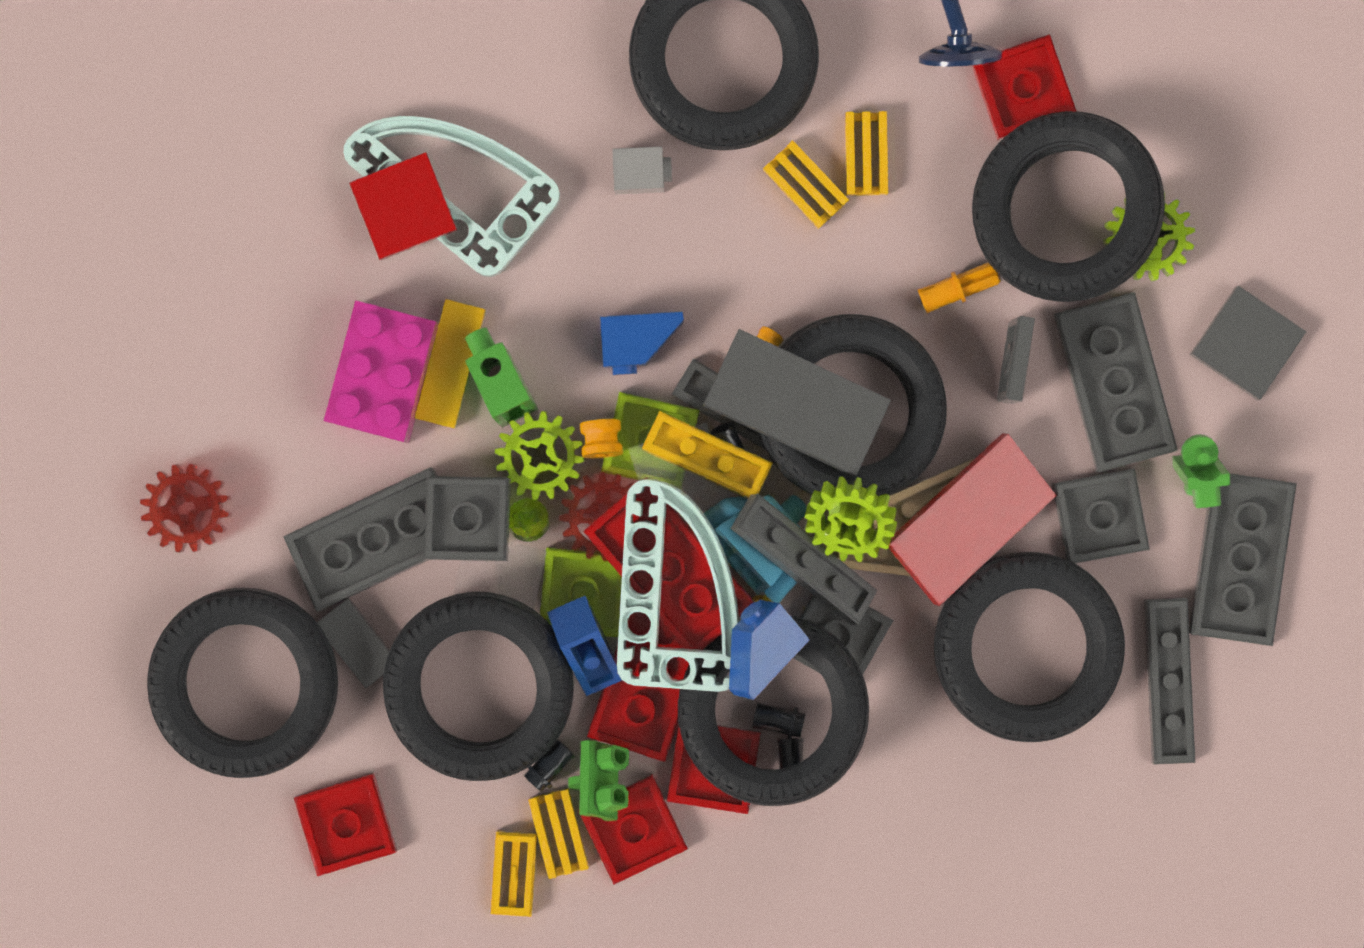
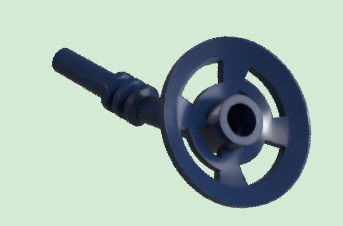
M941 0L951 34L947 35L946 44L936 46L919 56L920 64L954 67L986 64L1002 59V51L989 45L972 42V33H968L958 0Z

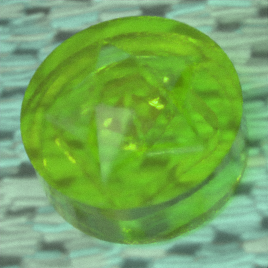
M525 498L515 502L510 507L509 530L515 538L524 542H531L540 539L547 532L549 517L545 506L541 502Z

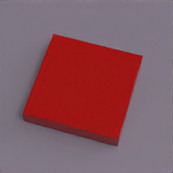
M1050 34L1002 50V59L998 61L971 65L997 140L1003 139L1011 131L1034 118L1056 112L1077 111Z
M426 152L349 182L381 261L458 231Z
M717 725L720 735L728 748L741 760L756 767L761 732ZM678 726L667 802L748 814L750 803L738 800L724 793L709 782L697 769L684 746Z
M374 773L294 797L317 877L397 852Z
M653 774L626 786L628 806L618 810V820L605 821L599 817L580 815L613 885L688 850V846Z

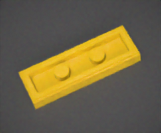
M445 299L415 419L456 429L470 375L465 360L473 356L465 337L482 328L486 309Z
M659 411L642 446L643 451L747 499L752 494L760 493L773 466V463L661 411Z

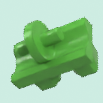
M1202 434L1191 436L1184 442L1181 456H1172L1173 468L1184 483L1186 494L1193 496V504L1196 508L1220 506V486L1230 485V473L1218 458L1219 451L1216 443L1212 438Z
M590 739L581 741L580 775L572 776L568 779V788L580 791L579 815L599 817L605 821L618 820V810L628 806V791L625 785L618 784V771L624 770L629 765V750L627 748Z

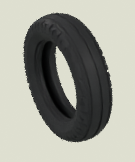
M646 0L637 15L630 37V72L641 103L650 116L668 133L688 144L705 149L737 150L757 145L772 138L786 128L803 109L815 84L819 64V46L813 20L802 0H739L758 9L774 26L782 47V68L774 86L761 100L750 107L734 112L709 111L691 103L674 86L666 67V44L674 25L688 10L709 0Z
M1065 111L1043 115L1011 131L995 146L984 162L975 184L972 200V219L975 235L989 264L1005 281L1018 290L1037 298L1058 302L1091 299L1103 295L1126 282L1148 259L1156 245L1163 224L1165 209L1163 183L1156 163L1149 151L1134 134L1120 124L1103 116L1087 112ZM1064 151L1090 153L1109 163L1122 179L1126 195V208L1117 234L1101 251L1081 261L1057 263L1033 255L1020 244L1011 222V201L1018 182L1032 165L1049 155Z
M841 314L822 318L802 327L780 345L779 348L813 364L827 356L843 352H856L872 356L887 365L899 378L906 392L909 407L907 427L898 446L884 459L873 464L861 466L856 477L760 433L771 460L789 481L812 495L814 490L821 492L826 481L836 487L839 477H844L848 485H854V481L858 477L861 478L862 487L868 488L872 484L878 485L875 493L877 496L884 494L891 496L909 486L926 470L935 457L944 435L947 401L943 381L937 366L929 353L913 336L895 324L877 317L861 314Z
M1019 552L987 561L945 601L937 621L934 636V658L937 673L943 689L953 705L966 719L983 731L999 738L1016 742L1049 741L1068 735L1083 727L1104 708L1111 698L1119 682L1124 664V631L1119 613L1107 591L1090 573L1080 566L1064 558L1046 553ZM1020 589L1046 590L1062 598L1078 615L1086 636L1085 661L1075 682L1055 699L1036 705L1014 704L995 696L979 678L972 659V637L982 613L1001 596Z
M225 589L210 593L190 603L165 627L156 642L149 663L147 676L148 699L154 720L160 732L171 747L191 764L207 772L225 777H259L275 773L290 766L308 753L319 741L332 718L337 701V664L325 633L314 618L299 605L279 594L262 589ZM244 624L265 629L277 636L288 647L296 661L300 676V691L295 709L280 729L264 738L234 740L219 735L199 719L190 703L187 692V671L191 658L198 646L210 634L225 626Z
M490 592L455 594L440 599L418 612L396 637L389 651L383 675V697L386 712L393 730L406 749L429 768L446 776L468 781H490L505 778L525 770L542 758L560 737L570 715L574 694L573 672L559 646L553 627L528 605L511 597ZM482 630L499 634L517 645L526 655L533 668L537 686L534 708L526 721L517 730L503 738L488 742H473L457 738L446 732L433 720L424 704L421 693V674L425 660L440 642L460 632Z
M792 615L790 616L810 639L796 655L810 662L819 671L827 684L832 702V716L828 732L821 745L808 758L796 765L782 769H763L744 762L728 748L720 735L715 715L718 692L680 689L679 728L684 746L691 760L702 775L715 787L738 800L762 806L792 805L809 800L825 792L837 783L853 765L863 746L868 729V692L864 677L856 660L844 644L829 631L809 620ZM722 634L703 650L722 651ZM696 658L698 663V671L695 677L696 682H702L701 675L703 673L715 674L716 682L721 683L730 672V669L725 668L724 661L718 660L713 668L702 667L704 659ZM690 665L688 666L683 679L689 676Z

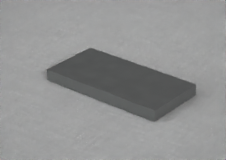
M1135 292L1055 313V322L1096 472L1106 471L1178 451Z
M738 329L703 406L856 477L891 400Z
M433 467L425 469L283 536L316 611L320 612L428 561L424 559L426 476H437Z
M1230 474V485L1220 486L1221 505L1207 507L1189 634L1273 646L1297 483Z

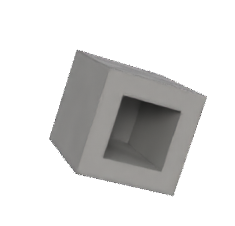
M662 147L612 149L615 195L664 193V182H672L671 157H663Z

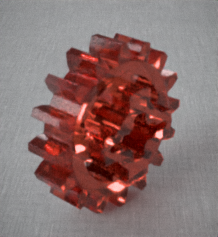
M175 464L171 467V476L164 471L156 473L160 481L158 485L146 484L145 487L152 493L151 498L140 499V504L149 507V513L141 516V521H152L154 526L150 528L147 534L149 536L161 534L162 538L159 546L167 547L173 541L175 542V552L182 553L186 548V544L189 543L191 550L197 552L201 551V540L208 545L216 543L212 535L214 531L219 533L226 532V527L220 521L221 518L232 517V512L223 509V503L230 501L231 495H220L219 490L225 483L223 480L212 483L210 481L212 470L205 469L198 475L197 464H189L186 473H183L181 466ZM189 481L201 485L209 495L201 496L194 492ZM170 487L171 496L165 505L160 506L165 491ZM184 500L194 504L195 510L189 511L188 516L178 512V507L184 504ZM212 510L209 523L201 530L203 517L207 511ZM170 520L179 525L180 532L183 535L171 531L164 521Z
M600 472L598 482L594 483L588 475L583 476L585 487L580 489L575 485H571L569 488L575 497L573 500L562 499L561 504L569 509V513L560 515L559 521L569 523L570 525L562 534L564 538L573 536L576 538L572 545V549L575 552L583 546L587 548L586 559L588 560L593 558L595 552L600 551L581 534L577 526H590L596 520L585 517L599 514L600 507L610 509L615 504L611 500L610 491L616 492L622 497L628 493V490L634 483L628 484L625 488L622 487L621 475L619 474L614 477L612 482H608L605 473ZM595 492L596 500L587 509L577 510L581 501L590 493ZM601 553L603 562H608V560Z

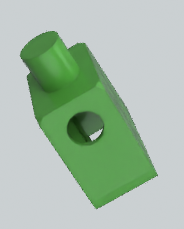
M487 327L467 335L465 340L473 356L465 360L492 418L503 428L509 425L511 420L517 421L523 418L524 413L529 412L531 414L539 410L516 363L503 342L495 344ZM495 366H500L499 373L490 377V370Z

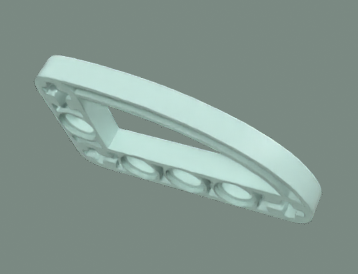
M389 117L366 124L347 139L343 151L345 160L363 177L369 175V171L375 167L363 158L358 162L354 161L357 153L353 148L357 143L365 146L368 142L371 143L372 146L369 151L379 161L382 160L383 154L389 157L388 160L379 165L376 170L377 172L402 162L401 159L378 140L395 135L412 134L440 138L472 149L503 165L527 181L486 231L445 197L453 220L465 222L468 225L469 234L460 243L449 241L446 235L437 239L473 270L485 277H493L504 271L560 202V192L557 184L544 172L500 143L456 124L426 117ZM548 185L551 188L548 194L552 200L548 204L542 201L537 204L533 212L540 216L536 221H533L530 215L525 210L517 207V205L523 200L528 207L535 198L531 190L535 186L542 189ZM519 215L526 220L527 228L521 237L510 238L504 233L503 225L509 216ZM477 233L484 237L477 242L483 249L490 251L494 247L498 250L495 255L499 261L497 266L493 267L488 264L483 269L479 266L482 258L474 250L471 249L469 256L462 253L463 250L473 244Z
M642 479L631 486L626 500L617 652L618 674L623 681L634 686L715 692L726 691L729 689L730 675H727L724 681L720 683L716 682L715 674L703 673L701 675L702 682L695 681L698 671L696 658L704 659L702 664L704 668H713L718 660L724 661L725 668L730 669L732 629L739 622V613L734 584L725 553L707 517L688 495L664 481ZM644 486L650 487L651 494L658 495V502L650 504L649 517L658 516L657 524L647 520L633 522L634 514L637 516L643 515V503L636 501L635 496L644 491ZM666 503L679 512L687 521L706 555L717 593L721 620L722 651L658 647ZM639 528H647L654 533L656 544L651 551L642 552L635 548L632 538L635 531ZM644 570L651 574L654 584L648 593H637L631 587L630 578L635 571ZM634 612L645 613L651 621L650 630L645 635H636L628 627V618ZM626 640L636 644L650 642V649L647 647L641 648L640 660L643 663H648V669H643L639 676H634L633 669L626 667V662L631 661L635 653V646L626 647ZM673 657H682L687 660L690 665L689 676L683 680L673 679L667 672L668 661Z

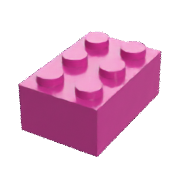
M355 300L323 421L409 443L439 323Z

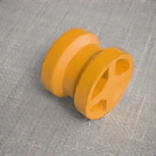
M597 419L580 423V432L585 436L582 457L595 459L622 455L623 446L618 442L617 435L621 430V421L618 419Z

